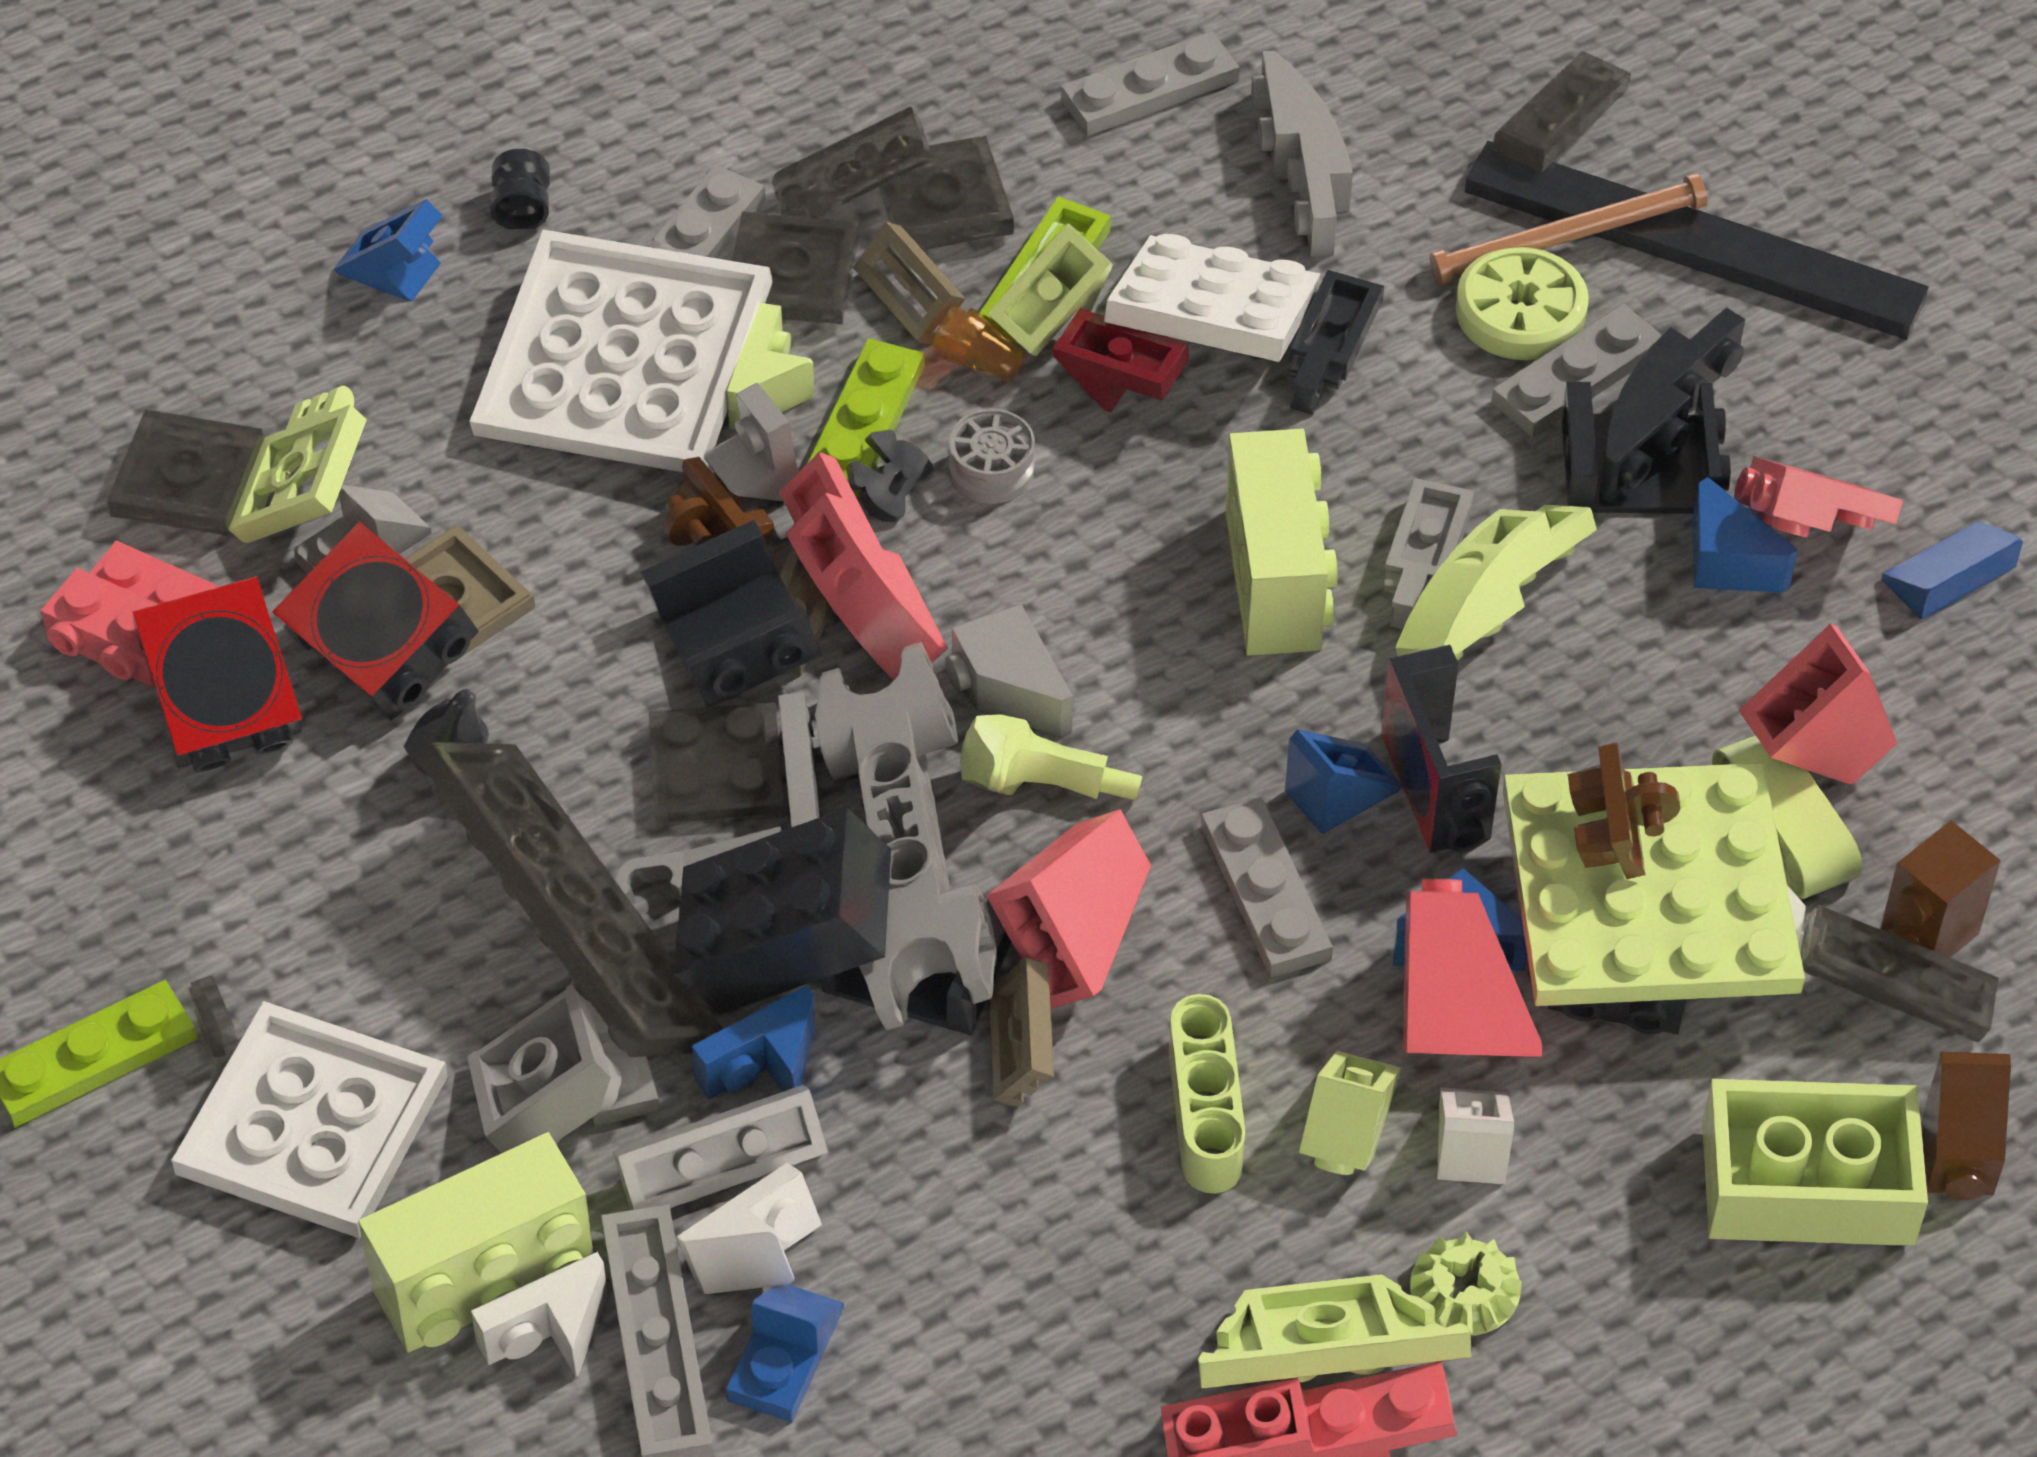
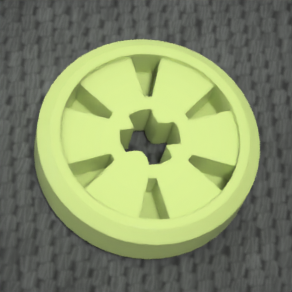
M1505 248L1482 255L1465 269L1458 284L1456 316L1466 336L1485 351L1508 359L1536 360L1583 330L1588 309V290L1578 271L1562 258L1535 248ZM1518 300L1519 303L1515 305L1512 301ZM1530 302L1532 305L1526 306L1525 303Z

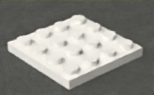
M542 230L471 416L470 425L473 435L683 472L681 467L684 459L699 456L708 467L709 464L704 459V454L715 447L728 411L727 389L759 306L761 303L766 302L773 282L770 267Z

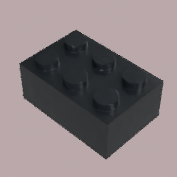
M844 808L684 866L673 975L717 1013L722 1014L885 958L891 848L848 808Z

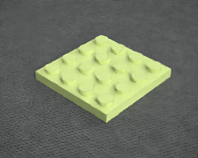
M1764 763L1624 769L1631 773L1634 786L1638 785V776L1641 773H1656L1658 782L1674 786L1679 792L1681 808L1675 818L1664 823L1665 831L1659 836H1648L1645 834L1644 826H1639L1646 875L1626 879L1619 863L1585 868L1576 847L1574 827L1575 825L1606 819L1607 813L1605 810L1582 816L1577 815L1572 804L1567 775L1573 772L1510 774L1504 776L1502 791L1535 1006L1802 993L1805 976Z

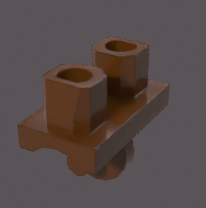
M699 456L684 459L681 467L684 472L683 482L679 490L666 502V508L669 510V513L663 522L662 530L669 541L676 546H686L691 543L697 546L755 519L768 547L774 530V523L763 509L743 512L739 508L743 496L731 493L716 473H712Z
M1618 743L1598 746L1600 765L1567 774L1572 804L1578 816L1605 810L1607 813L1606 819L1575 825L1574 832L1578 853L1585 868L1619 863L1626 879L1644 876L1646 872L1639 826H1644L1645 834L1655 837L1663 834L1665 831L1664 823L1675 818L1681 810L1679 792L1674 786L1658 782L1657 775L1653 772L1641 773L1638 776V785L1634 786L1631 773L1623 769Z

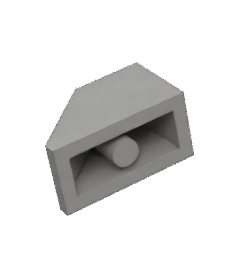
M1022 604L952 627V654L945 657L947 673L957 692L967 691L977 711L989 715L1001 714L1027 720L1031 728L1059 737L1072 733L1073 696Z

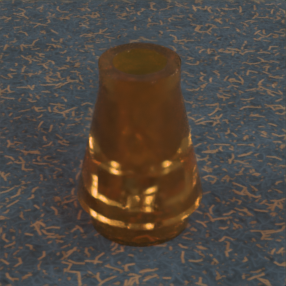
M958 305L954 306L941 322L933 340V347L943 352V360L997 377L1006 383H1009L1017 374L1026 357V352L1013 345L973 307L966 311Z

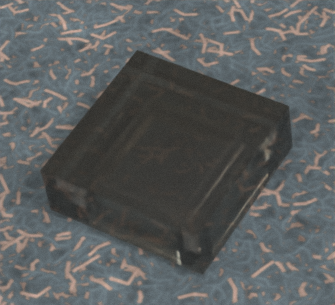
M212 974L190 982L189 993L198 1027L215 1067L219 1066L220 1069L226 1067L238 1046L233 1022Z

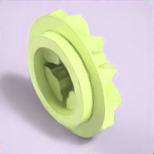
M1467 1231L1460 1238L1448 1241L1439 1236L1430 1249L1425 1253L1419 1252L1410 1278L1411 1295L1418 1296L1434 1306L1435 1322L1447 1328L1461 1322L1469 1328L1470 1335L1488 1333L1508 1321L1518 1306L1522 1281L1519 1280L1516 1271L1515 1258L1506 1257L1500 1252L1494 1239L1488 1243L1472 1240ZM1475 1266L1478 1267L1477 1286L1479 1288L1470 1285L1464 1292L1460 1291L1457 1297L1453 1299L1454 1275L1463 1277L1469 1270L1473 1271Z

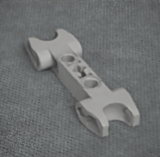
M922 642L904 647V650L901 652L902 662L899 675L890 686L877 693L858 695L850 692L849 686L844 683L840 668L822 673L815 712L820 747L830 775L834 781L859 775L867 827L891 848L885 958L859 966L867 983L875 1011L886 1031L904 1025L907 1020L909 994L921 980L935 973L952 972L956 974L958 970L963 985L968 988L973 1004L991 999L997 954L991 918L978 884L974 882L951 890L949 886L926 753L958 744V735L954 713L944 697Z

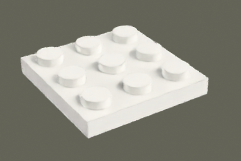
M1162 234L1157 237L1150 235L1107 299L1104 322L1280 362L1318 291L1321 274L1307 271L1302 264L1291 260L1267 262L1249 258L1246 252L1233 247L1210 249L1192 245L1187 238L1180 235Z
M263 1001L172 1159L175 1175L360 1239L361 1232L358 1220L375 1212L448 1077L446 1063Z

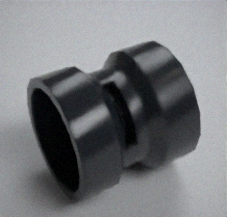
M525 148L502 152L495 158L492 164L491 179L494 189L490 202L491 216L497 224L505 229L538 228L546 222L549 215V195L547 193L550 185L549 163L541 154Z

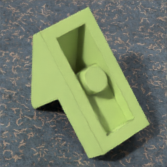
M1067 224L988 314L1030 354L1037 356L1075 312H1078L1080 308L1092 311L1113 264L1075 228Z
M761 303L727 389L729 429L736 430L735 422L741 419L736 393L756 382L781 412L806 402L815 395L812 360L806 357L789 355L791 335L789 332L782 331L781 306Z

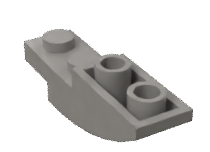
M1263 51L1261 75H1252L1253 110L1264 111V117H1258L1260 152L1270 151L1273 173L1287 172L1290 193L1300 192L1301 200H1295L1294 205L1295 229L1297 236L1307 235L1310 257L1333 256L1337 222L1336 212L1350 211L1353 171L1346 145L1329 109L1311 84L1275 51Z

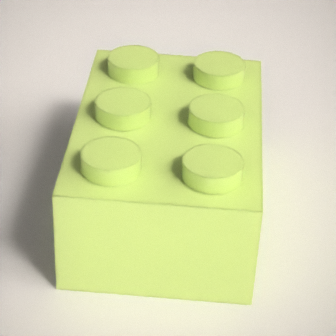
M1304 429L1230 433L1225 516L1247 656L1321 651L1323 627H1331L1334 624L1333 597L1331 589L1327 588L1337 587V560L1334 549H1324L1323 539L1329 538L1328 506L1326 501H1316L1315 491L1321 489L1320 458L1318 453L1308 454Z
M1735 1079L1711 1080L1702 1120L1709 1239L1915 1246L1928 1204L1917 1085Z
M549 1132L358 1220L372 1291L407 1353L424 1345L436 1347L445 1344L454 1338L462 1327L473 1323L471 1310L593 1254L586 1194Z

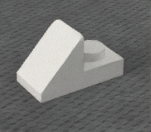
M785 1163L677 1236V1239L697 1287L704 1294L781 1286L794 1282L795 1277L784 1250L820 1227L822 1223L802 1172L789 1163Z
M598 1252L471 1310L476 1343L488 1365L505 1357L508 1359L522 1358L537 1349L542 1340L552 1336L574 1376L577 1377L579 1375L608 1296L604 1262Z

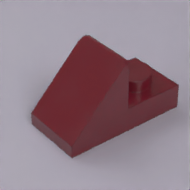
M1080 308L1052 348L1053 357L1107 412L1111 413L1127 389L1162 401L1189 361L1188 343L1164 335L1104 322L1105 316Z

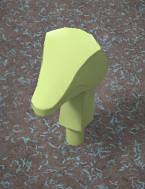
M1001 714L976 716L966 733L960 758L962 781L1005 795H1013L1017 788L1025 781L1058 785L1095 799L1098 798L1099 792L1137 801L1143 776L1106 767L1108 756L1066 747L1041 738L1032 732L1027 720Z

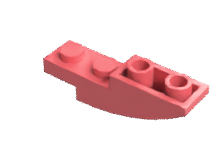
M818 452L779 492L795 523L786 532V535L800 561L831 608L867 653L894 681L900 673L901 652L904 650V647L922 642L931 664L948 647L900 555L882 549L836 458Z
M1442 1361L1306 1390L1302 1389L1300 1380L1297 1377L1160 1407L1168 1457H1391L1390 1450L1458 1436Z

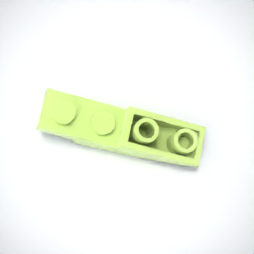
M1544 505L1536 511L1497 510L1464 538L1435 572L1406 621L1395 647L1397 655H1405L1450 644L1456 659L1459 660L1463 656L1465 648L1480 638L1499 632L1503 628L1504 621L1525 607L1519 587L1532 582L1537 576L1536 572L1550 562L1571 555L1576 550L1575 545L1597 530L1591 508Z

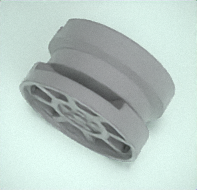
M982 409L962 417L954 425L949 436V475L957 491L973 501L987 504L1007 502L1023 494L1031 485L1034 477L1035 439L1031 427L1018 415L1001 409ZM1000 420L1008 422L1014 425L1015 427L1009 429L1003 426H999ZM1021 433L1024 434V436H1025L1026 439H1027L1028 445L1026 444V442L1024 441V439H1023L1019 434H1021Z

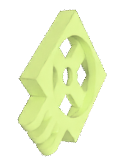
M340 386L332 389L329 393L325 392L314 396L312 400L306 399L297 403L286 429L264 437L228 529L242 542L250 543L332 513L367 420L353 407L354 396L348 387ZM329 440L326 448L314 452L317 443ZM297 467H299V469L295 472V474H293V475L290 477L291 473H292ZM315 476L310 491L297 496L300 487L308 478ZM275 491L270 506L266 507L269 493Z

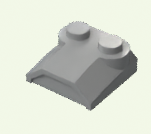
M574 982L567 986L565 991L479 1051H474L467 1056L485 1137L501 1153L547 1132L550 1133L557 1145L564 1136L590 1118L599 1116L609 1110L618 1097L622 1081L620 1069L604 1054L599 1034L583 992Z

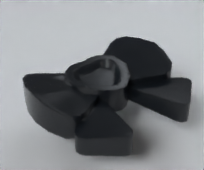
M894 431L872 432L865 438V442L881 457L886 465L877 472L853 460L846 466L849 485L854 491L861 490L859 492L860 500L872 516L881 521L895 522L900 520L905 514V498L911 491V488L917 481L925 479L934 471L933 464L921 449L910 442L897 440Z

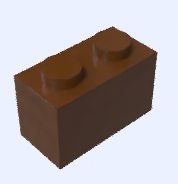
M1952 820L1948 821L1897 863L1878 934L1888 952L1896 960L1904 964L1910 963L1926 977L1979 935L2001 862L1998 857Z

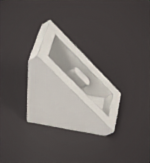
M1440 1087L1438 1180L1505 1184L1514 1130V1118L1508 1092Z

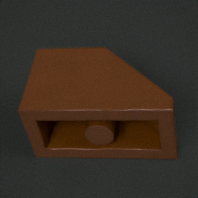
M1941 1051L1921 1119L1927 1192L1946 1193L1948 1196L1959 1200H1970L1982 1195L1995 1194L2006 1154L2011 1076L2010 1054Z

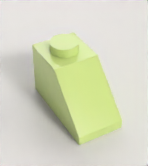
M1336 1051L1317 1075L1299 1153L1315 1157L1314 1165L1328 1172L1350 1175L1354 1173L1355 1168L1365 1171L1374 1158L1400 1076L1401 1067Z

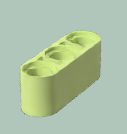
M1756 735L1713 752L1712 765L1764 763L1786 882L1800 900L1859 878L1862 873V861L1857 844L1808 770L1771 758Z
M1195 994L1186 996L1177 1002L1172 1010L1169 1063L1181 1166L1184 1177L1193 1188L1205 1193L1216 1194L1227 1191L1235 1186L1242 1175L1245 1125L1230 1013L1228 1008L1219 999L1210 995ZM1192 1036H1205L1207 1039H1194ZM1204 1091V1092H1212V1093H1214V1094H1216V1095H1213V1096H1201V1095H1199V1094H1197V1093ZM1210 1148L1219 1149L1224 1153L1210 1154L1203 1150Z

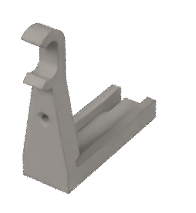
M804 692L778 695L792 827L821 817L813 742L815 735ZM781 827L759 831L686 851L632 859L622 865L616 875L615 884L620 901L628 910L636 902L632 889L637 884L661 880H670L673 896L680 901L684 866L781 831Z

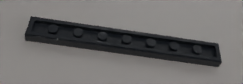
M1487 140L1465 183V193L1551 222L1647 194L1646 192ZM1688 206L1593 234V236L1908 340L1926 301L1929 289L1927 285L1697 209L1693 210Z

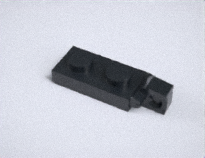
M1327 270L1290 347L1287 375L1295 377L1292 384L1294 394L1290 405L1291 409L1313 415L1322 398L1325 386L1339 389L1342 380L1346 381L1383 301L1384 285Z

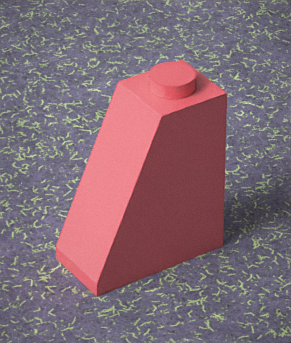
M1829 624L1738 710L1771 758L1849 785L1856 783L1898 744L1870 672L1838 627Z
M1121 809L1075 824L986 895L1021 960L1028 957L1048 964L1051 1009L1093 997L1102 990L1150 870L1151 864Z
M1422 879V892L1410 891L1406 893L1403 1053L1542 1057L1541 1039L1479 894L1462 893V880Z

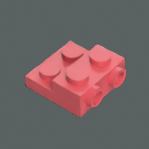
M1753 456L1750 468L1745 467L1741 471L1734 492V499L1742 505L1757 510L1756 516L1771 526V528L1808 538L1811 527L1831 532L1835 518L1836 520L1873 530L1876 519L1897 524L1904 501L1866 487Z
M115 541L89 573L76 568L42 608L41 614L48 640L63 654L68 656L81 654L101 663L104 669L116 678L128 680L132 677L152 687L154 681L144 650L140 649L133 625L132 611L220 586L119 541Z

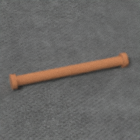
M1698 173L1684 176L1683 183L1448 254L1443 249L1430 253L1432 272L1439 286L1451 284L1453 276L1463 274L1473 261L1489 252L1513 247H1529L1543 250L1689 205L1693 210L1703 208L1708 203L1706 188L1701 176Z

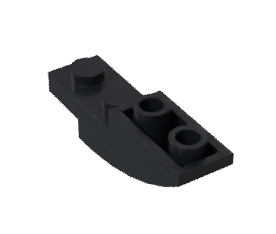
M1726 307L1690 339L1670 327L1651 345L1636 364L1622 387L1613 409L1601 469L1599 498L1609 504L1627 487L1631 489L1636 488L1645 479L1651 466L1665 453L1673 455L1679 450L1689 434L1690 425L1686 423L1688 411L1697 403L1700 383H1712L1719 376L1725 378L1740 363L1744 354L1741 340L1745 318Z

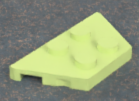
M1381 1274L1244 1290L1234 1305L1235 1313L1225 1318L1216 1331L1217 1349L1214 1353L1202 1352L1198 1358L1201 1389L1271 1380L1283 1381L1297 1377L1301 1383L1323 1374L1350 1371L1360 1375H1371L1383 1371L1386 1367L1470 1358L1471 1336L1469 1328L1461 1322L1447 1328L1435 1322V1309L1433 1305L1418 1296L1404 1293L1400 1285Z

